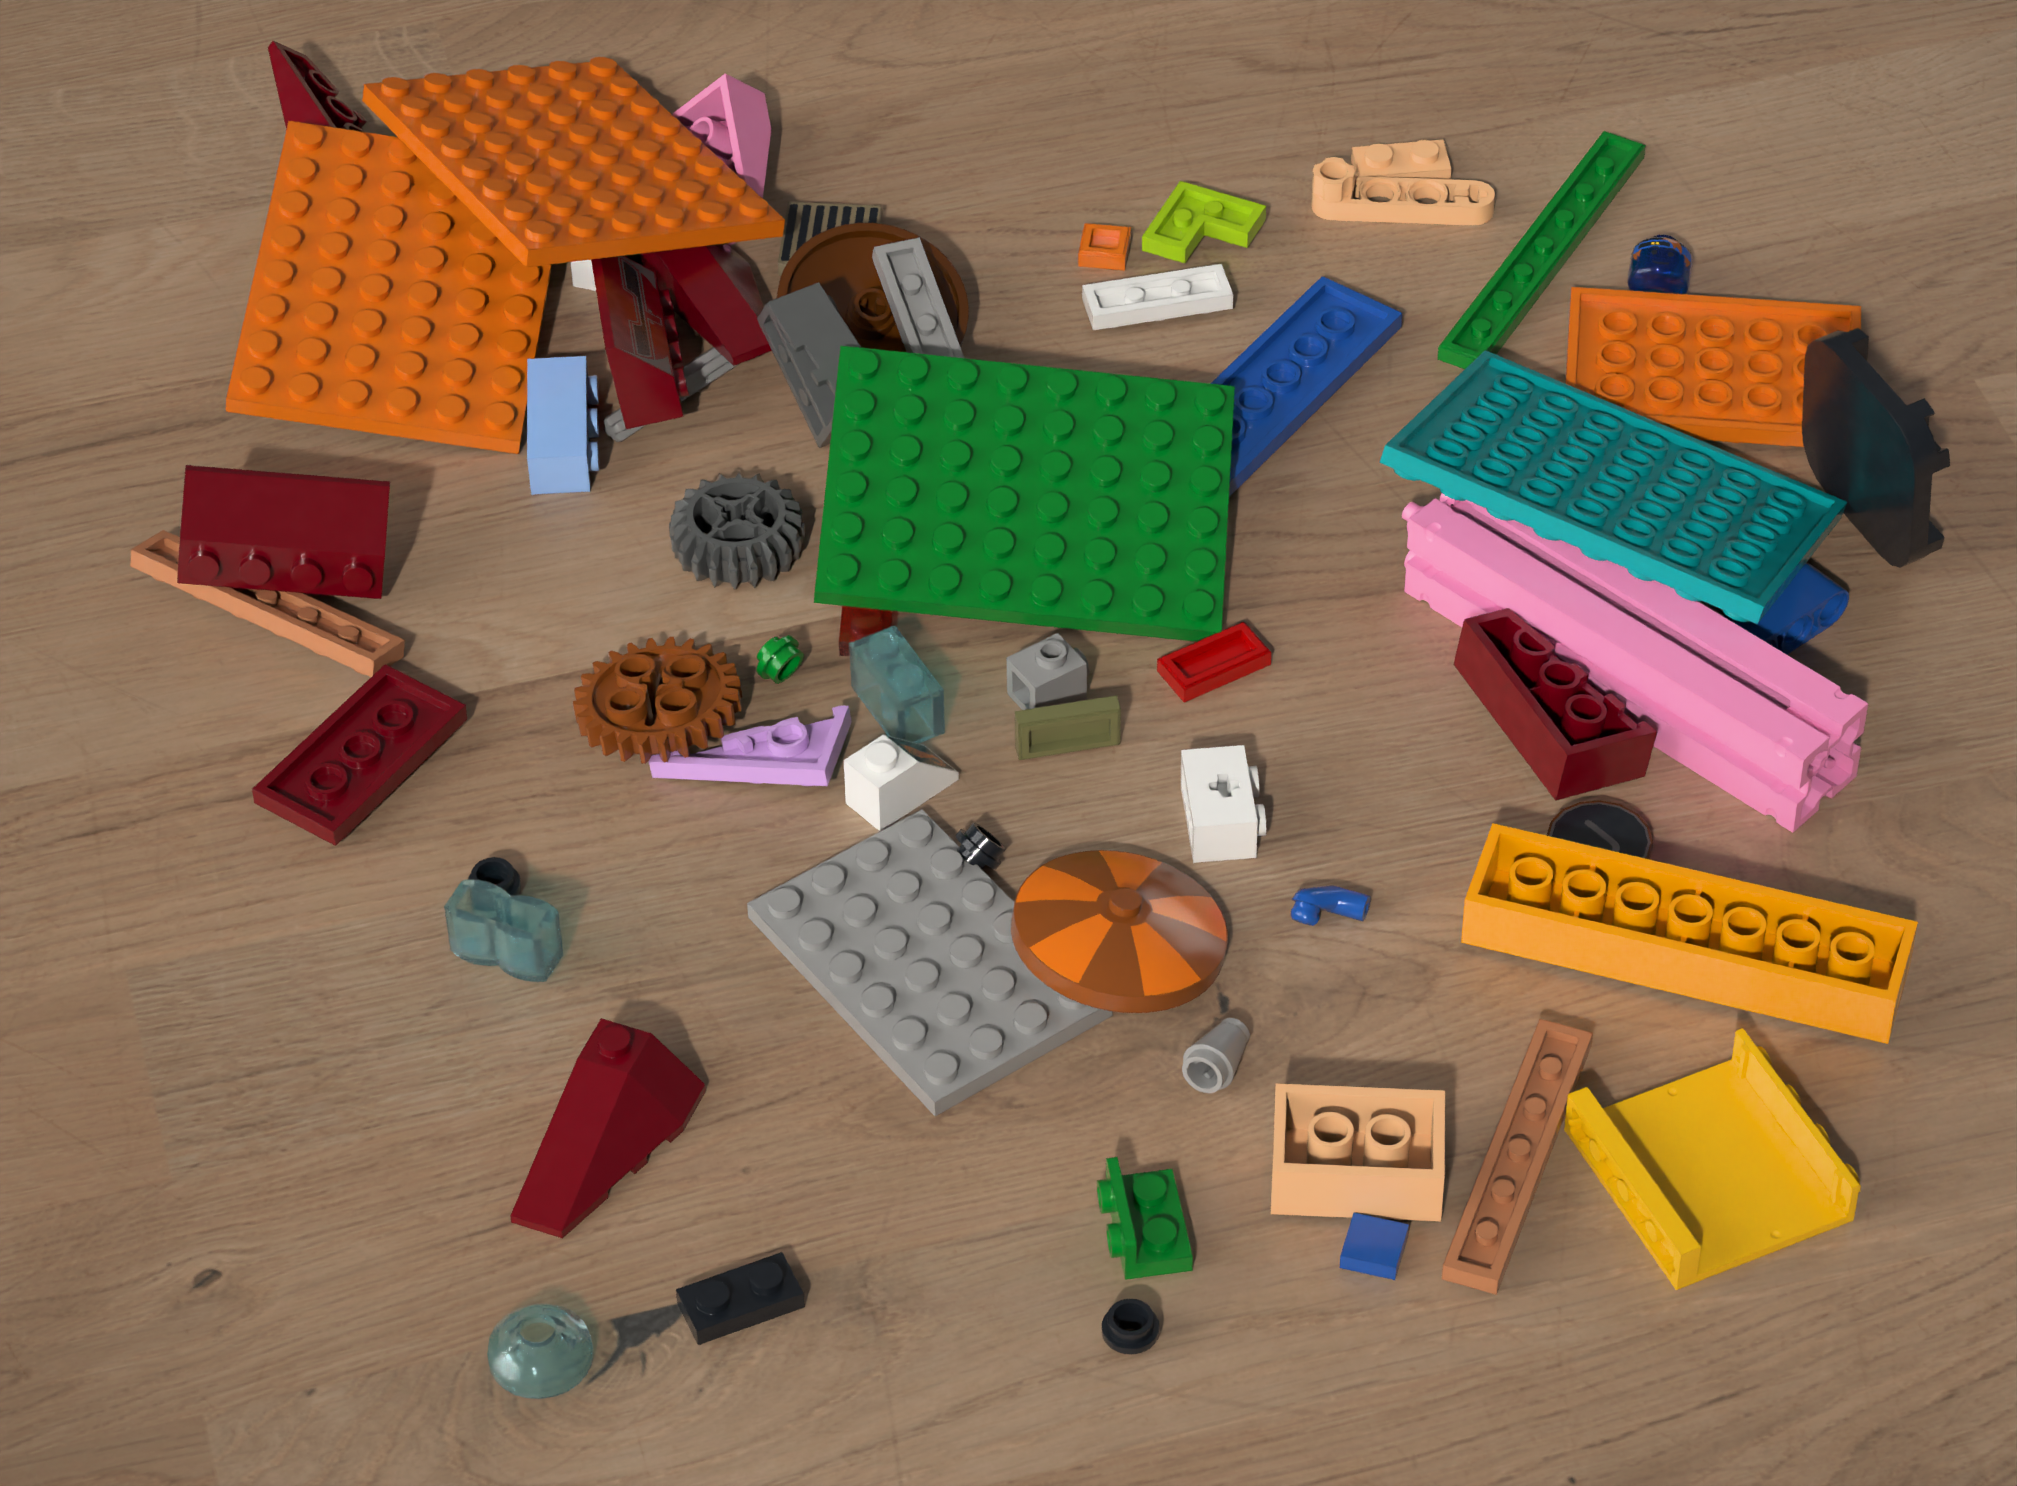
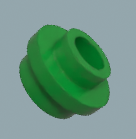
M787 635L781 639L776 636L767 641L757 654V660L759 661L756 669L757 674L763 679H771L776 684L787 680L798 669L804 658V653L798 649L799 642L792 635Z

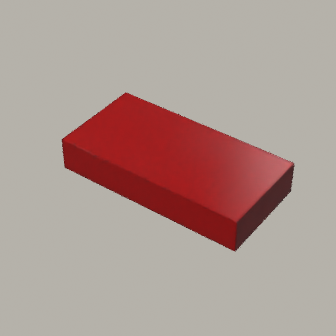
M1241 622L1158 658L1157 672L1185 703L1270 666L1271 651L1245 622Z

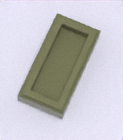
M1117 695L1015 711V749L1018 759L1025 760L1119 745L1121 708Z

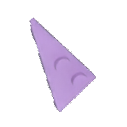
M849 706L833 707L834 718L803 725L799 722L798 717L782 720L772 726H758L727 734L721 738V747L690 754L689 751V757L686 758L678 751L670 752L668 762H663L659 754L652 755L649 760L652 778L828 786L852 722Z

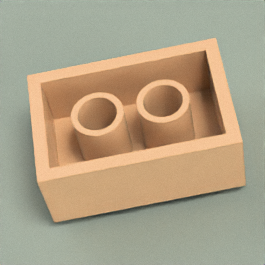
M1276 1083L1271 1214L1352 1218L1355 1212L1382 1219L1441 1222L1445 1179V1091Z

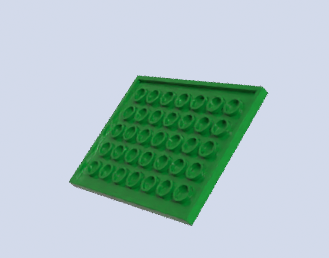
M840 346L814 603L1195 642L1221 632L1235 386Z

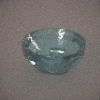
M537 1303L513 1310L496 1324L489 1337L487 1356L490 1372L503 1389L525 1398L544 1399L568 1392L578 1385L587 1375L592 1365L594 1351L589 1330L585 1322L575 1312L555 1304ZM537 1322L549 1324L555 1329L551 1337L542 1342H531L521 1336L522 1331L528 1325Z

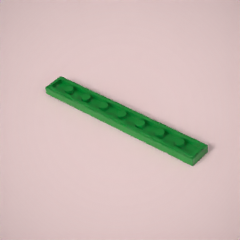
M1606 131L1602 132L1439 345L1437 360L1466 369L1485 350L1493 354L1499 352L1643 161L1646 145Z

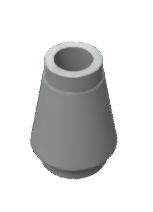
M1226 1018L1185 1051L1182 1072L1190 1086L1203 1093H1214L1231 1084L1246 1043L1250 1038L1246 1025L1238 1019Z

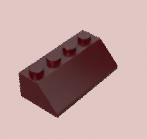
M186 465L177 583L381 599L390 481Z

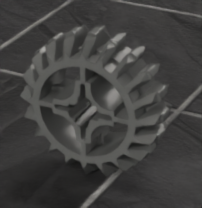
M739 471L735 478L726 479L719 473L715 482L711 483L701 479L698 490L686 489L684 498L675 501V509L669 523L671 549L675 554V558L679 559L683 571H692L696 581L710 578L714 588L723 582H728L735 590L739 583L748 582L755 588L758 579L764 578L774 582L777 571L789 572L790 563L793 560L799 559V552L805 538V526L802 509H800L799 502L795 501L792 497L791 489H781L777 480L764 483L760 473L751 479L743 478Z

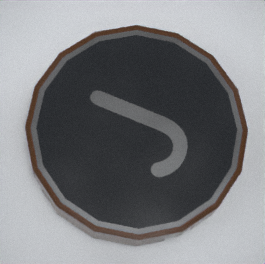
M1601 800L1576 803L1562 809L1550 822L1547 836L1645 859L1651 858L1653 839L1649 826L1636 812L1621 804Z

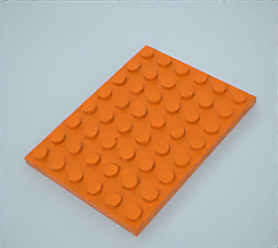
M595 57L590 62L583 63L554 61L549 66L532 68L525 65H513L508 70L491 72L483 69H471L466 74L450 76L430 73L425 75L424 78L409 80L388 77L379 83L364 84L362 101L525 267L783 237L785 219L613 59Z
M288 121L227 392L226 412L519 454L527 411V359L536 358L552 264L525 267L398 137Z

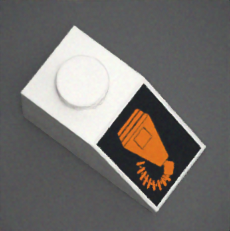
M883 734L844 760L846 804L876 829L882 831L959 780V772L925 745Z

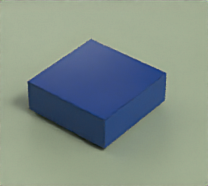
M1354 1212L1340 1255V1268L1395 1280L1408 1239L1409 1224Z

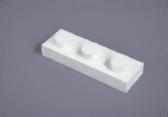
M1222 264L1082 285V300L1093 330L1233 309V293Z

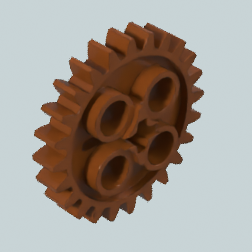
M669 637L662 646H657L653 638H648L646 648L639 649L633 643H628V653L624 655L615 651L608 652L610 663L593 662L594 674H582L583 686L575 687L574 689L576 701H573V706L581 736L588 737L591 748L601 745L603 755L605 756L619 750L620 758L623 762L631 758L633 754H640L642 764H646L652 754H659L663 762H668L670 752L678 751L685 758L689 757V746L694 744L699 748L707 749V736L723 738V726L735 725L734 713L741 712L742 710L740 698L743 696L735 664L727 663L726 653L724 652L714 655L711 644L704 645L696 650L695 641L692 638L687 640L682 646H676L674 637ZM662 676L663 684L659 685ZM654 714H657L656 720H655V723H654L653 715H654Z

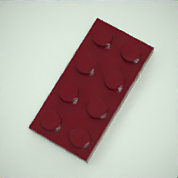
M385 664L252 788L254 803L336 846L467 720L466 705Z

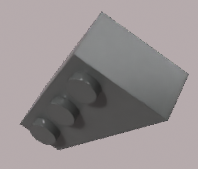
M818 282L767 302L757 321L818 447L821 448L829 445L831 440L840 346L860 348L861 346L840 316L832 297L825 293Z

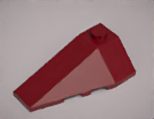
M272 41L270 43L268 52L286 130L288 121L365 132L362 129L367 122L358 111H352L346 104L335 98L339 90L306 55L278 42Z
M728 244L640 254L642 266L656 273L659 289H669L674 311L733 366L772 351L757 321L764 306L750 264Z
M601 1018L576 1060L510 1215L511 1223L563 1239L609 1198L608 1190L629 1171L636 1174L648 1163L647 1156L664 1140L671 1143L685 1130L706 1092L705 1083L652 1033Z

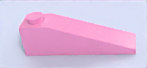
M724 74L672 115L763 198L771 137V124L765 93ZM733 242V243H726V244H728L729 246H731V245H733L735 242Z

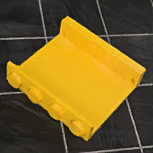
M1743 1028L1735 1032L1731 1060L1602 1108L1588 1087L1568 1094L1564 1131L1676 1290L1854 1221L1858 1193L1861 1192L1857 1173L1850 1164L1842 1162L1831 1147L1825 1129L1820 1124L1813 1123L1802 1108L1800 1098L1795 1089L1789 1084H1784L1773 1069L1766 1050L1761 1046H1756Z

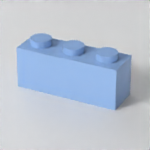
M586 356L527 359V462L531 495L590 492V471H599L598 441L590 442V438H599L598 409L590 408V405L599 404L597 375L588 376Z

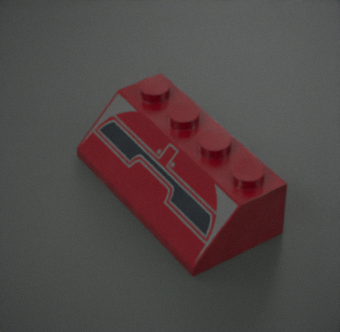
M625 256L591 259L605 350L625 428L631 429L684 417L680 398L689 396V391L683 370L684 364L669 289L660 290L654 271Z

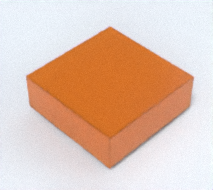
M1085 223L1078 252V267L1125 271L1131 243V227Z

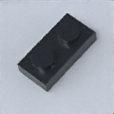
M783 1252L676 1289L677 1304L698 1345L805 1307L804 1293Z

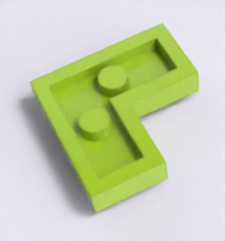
M1179 181L1143 234L1142 251L1186 263L1203 236L1248 248L1266 221V205Z

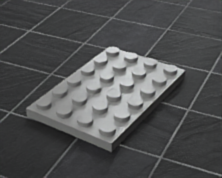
M921 809L748 902L747 908L748 918L934 1116H937L1113 1016V1011L1084 1005L1061 995L1045 985L1026 967L1015 949L1011 935V918L1015 902L977 864H969L957 852L959 846Z

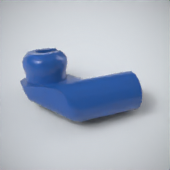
M1334 885L1300 889L1293 896L1292 901L1295 904L1291 909L1290 915L1292 920L1311 926L1318 923L1320 910L1364 921L1369 911L1371 897Z

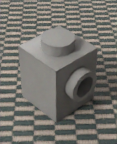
M1059 633L1006 658L1007 694L1022 710L1087 700V676L1090 673L1087 659L1078 648L1073 649Z

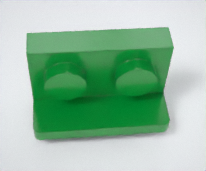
M1118 1157L1106 1158V1179L1097 1180V1197L1101 1214L1111 1213L1112 1224L1106 1225L1108 1250L1111 1258L1120 1257L1125 1280L1193 1271V1255L1173 1169L1121 1175Z

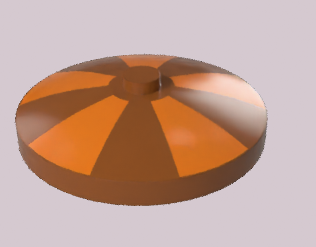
M1093 850L1076 852L1058 857L1041 865L1020 886L1011 918V935L1015 949L1026 967L1039 980L1054 991L1081 1004L1122 1013H1150L1168 1010L1199 997L1218 977L1223 965L1228 942V930L1223 913L1213 897L1198 882L1164 862L1122 851Z

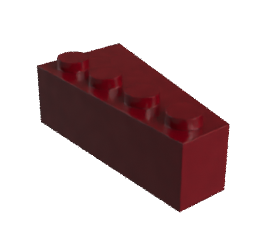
M1509 608L1464 619L1453 665L1555 801L1645 777L1657 731L1646 721L1638 724L1635 723L1624 713L1626 705L1612 693L1606 696L1599 693L1587 683L1588 673L1576 663L1569 664L1558 659L1553 654L1555 646Z

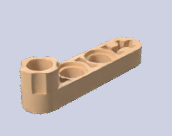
M1337 157L1325 158L1322 163L1315 164L1313 168L1311 207L1313 212L1323 219L1473 226L1488 222L1494 214V189L1482 181L1355 176L1354 166L1347 164L1343 158ZM1381 196L1389 198L1390 201L1379 203L1373 202L1369 198ZM1429 198L1436 200L1437 203L1422 204L1415 200Z

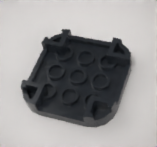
M1859 328L1849 332L1837 330L1812 341L1807 346L1802 411L1803 446L1808 463L1824 491L1846 501L1847 504L1843 512L1845 516L1883 559L1890 565L1901 568L1942 549L1945 537L1932 524L1929 517L1932 475L1950 466L1949 449H1942L1934 441L1929 429V417L1933 416L1935 412L1924 398L1906 405L1867 362L1869 336Z

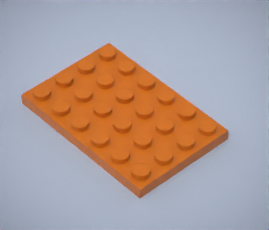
M1571 287L1565 384L1699 440L1804 447L1802 411L1807 346L1812 341L1837 330L1849 332L1856 328L1861 330V306Z

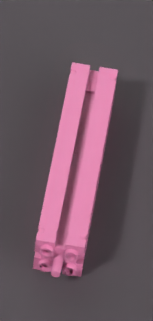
M1442 493L1440 500L1435 498L1426 506H1419L1415 502H1410L1404 508L1402 518L1408 522L1407 548L1410 550L1404 562L1406 568L1404 592L1419 601H1427L1430 608L1461 627L1466 618L1509 608L1555 646L1553 654L1558 659L1569 664L1576 663L1588 673L1587 683L1603 696L1612 693L1626 705L1624 713L1635 723L1638 724L1646 721L1657 731L1654 742L1655 748L1763 815H1772L1776 819V823L1792 833L1819 810L1820 799L1826 795L1832 799L1857 777L1861 747L1856 745L1854 741L1864 733L1868 703L1852 693H1843L1837 684L1702 603L1687 600L1679 596L1674 588L1655 580L1644 581L1632 576L1627 568L1611 561L1591 559L1585 556L1580 548L1562 540L1553 541L1542 538L1534 532L1533 528L1515 520L1506 521L1495 518L1487 512L1486 508L1468 500H1454Z

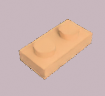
M1443 139L1352 147L1351 163L1355 169V176L1451 179V165Z

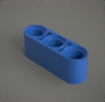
M1805 564L1758 624L1751 621H1737L1727 615L1723 617L1788 655L1829 628L1841 617L1848 605L1849 593L1812 565Z

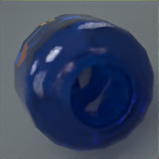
M1657 235L1641 241L1635 246L1630 258L1627 277L1629 290L1686 294L1689 289L1693 266L1691 252L1684 244L1668 235Z

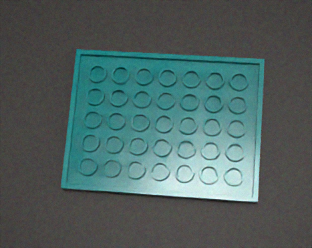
M1486 350L1385 444L1379 462L1393 468L1394 472L1404 479L1424 481L1440 488V491L1451 499L1459 501L1468 500L1486 508L1487 512L1495 518L1506 521L1515 520L1533 528L1534 532L1542 538L1553 541L1562 540L1580 548L1581 552L1591 559L1611 561L1627 568L1628 572L1638 579L1644 581L1655 580L1674 588L1679 596L1687 600L1707 602L1723 609L1724 614L1734 620L1741 622L1751 621L1756 624L1761 621L1841 520L1847 504L1846 501Z

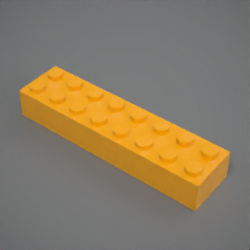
M1492 823L1465 897L1461 943L1889 1044L1911 965L1918 922Z

